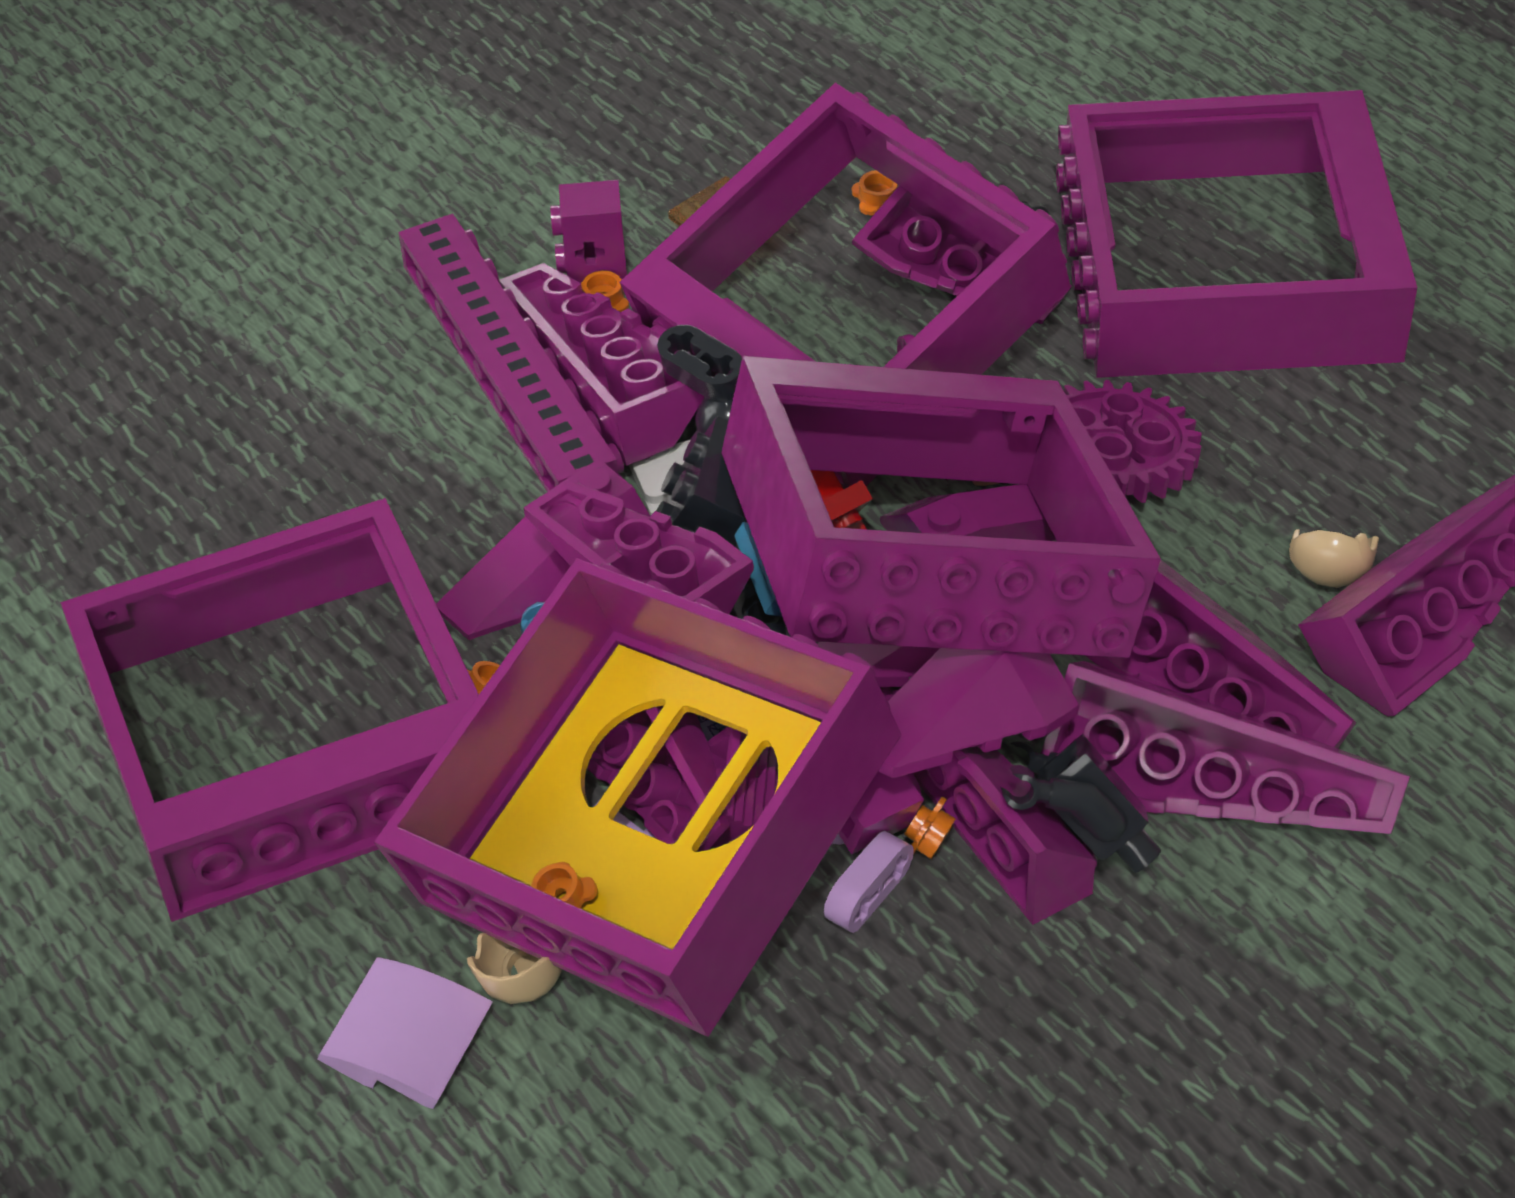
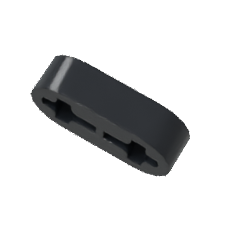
M677 325L663 332L658 339L657 348L664 371L713 401H728L734 398L742 361L741 355L736 350L691 325ZM691 348H692V351H693L694 356L691 355L690 353H688V351H689ZM711 370L717 373V375L713 377Z

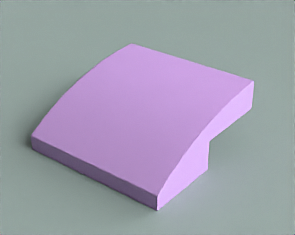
M377 957L317 1060L364 1086L373 1088L378 1080L417 1103L433 1109L493 1001L434 973L397 961Z

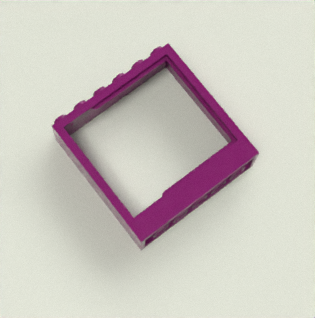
M836 82L620 281L632 310L640 314L642 324L650 328L657 324L667 330L677 325H691L736 350L741 357L751 356L816 362L728 298L722 299L712 291L857 157L1001 252L981 274L884 367L982 375L1071 288L1066 268L1067 259L1062 252L1058 236L1059 227L1047 212L1041 209L1034 211L1020 202L1015 193L1004 185L995 186L983 178L971 163L967 161L958 162L947 155L943 148L932 138L926 137L922 139L910 131L908 126L898 116L894 114L885 115L871 106L869 99L862 93H851ZM691 348V349L689 350V352H690L691 355L694 356L693 351H692V348ZM711 370L712 376H716L717 373ZM833 471L844 488L861 480L867 486L878 475Z
M1363 90L1068 105L1067 125L1058 126L1059 154L1065 155L1063 163L1056 164V186L1058 193H1066V195L1061 196V217L1063 225L1071 224L1072 226L1067 227L1066 230L1068 257H1077V260H1072L1071 274L1073 290H1082V294L1077 295L1079 325L1088 324V328L1083 329L1082 335L1084 359H1093L1096 378L1400 363L1405 361L1418 287ZM1324 172L1340 235L1352 242L1357 261L1355 275L1352 279L1118 290L1111 251L1115 249V239L1105 183Z
M751 356L742 357L721 453L790 637L794 634H800L815 642L1130 657L1161 558L1058 381ZM810 470L1028 485L1057 541L835 528Z
M386 498L60 602L88 689L171 922L378 850L379 848L375 845L374 841L479 695ZM388 582L392 583L447 704L154 803L108 674Z

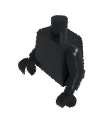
M1083 733L1060 753L1051 751L1049 755L1038 753L1031 743L1023 740L1010 743L1025 749L1030 756V762L1027 767L1012 765L1010 767L1012 774L1020 780L1031 784L1030 791L1023 797L1014 796L1000 786L1004 799L1012 808L1023 810L1032 807L1037 801L1045 803V807L1054 809L1100 860L1103 861L1116 852L1134 873L1143 870L1161 853V848L1143 829L1149 823L1146 808ZM1033 773L1038 774V779H1036Z

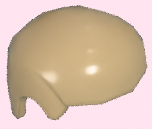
M1296 529L1293 533L1289 548L1290 559L1300 573L1316 584L1335 588L1347 586L1373 567L1379 541L1377 536L1367 538L1366 534L1360 533L1353 538L1341 533L1323 530L1299 535V529Z
M480 933L478 935L475 957H467L468 966L491 998L508 1004L536 1001L551 990L562 972L561 968L552 964L549 957L539 959L487 935V933ZM513 965L518 972L516 975H511Z

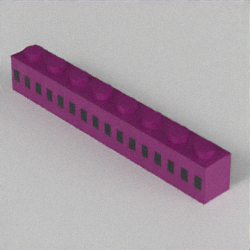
M452 213L398 232L405 270L546 491L552 490L558 484L597 459L604 462L618 475L623 473L624 464L618 448L614 443L606 444L602 438V431L597 417L591 410L584 411L575 384L570 378L566 380L562 378L553 351L549 347L542 348L534 323L530 317L522 318L512 290L509 287L502 288L492 260L490 258L483 259L480 255L478 242L472 230L464 231Z

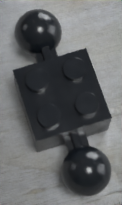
M705 397L697 410V431L685 450L683 461L685 462L682 465L675 462L669 469L661 488V492L668 494L666 502L662 501L656 511L671 516L672 525L694 533L699 527L716 532L735 547L737 542L734 535L742 522H747L721 453L733 399L713 401Z

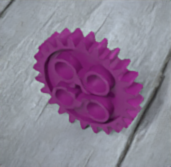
M1087 380L1083 382V389L1081 391L1068 384L1064 385L1066 396L1125 498L1126 495H1134L1138 501L1146 503L1147 493L1151 492L1163 499L1166 498L1167 487L1180 491L1183 480H1192L1194 468H1197L1199 463L1202 434L1195 431L1197 422L1195 419L1184 418L1186 411L1184 406L1169 408L1171 397L1164 396L1155 400L1151 398L1152 388L1149 387L1140 393L1133 392L1130 382H1126L1121 389H1115L1110 380L1104 381L1103 388H1095Z

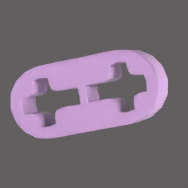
M887 831L880 832L832 887L824 906L825 918L849 932L854 933L858 931L906 875L913 859V846Z

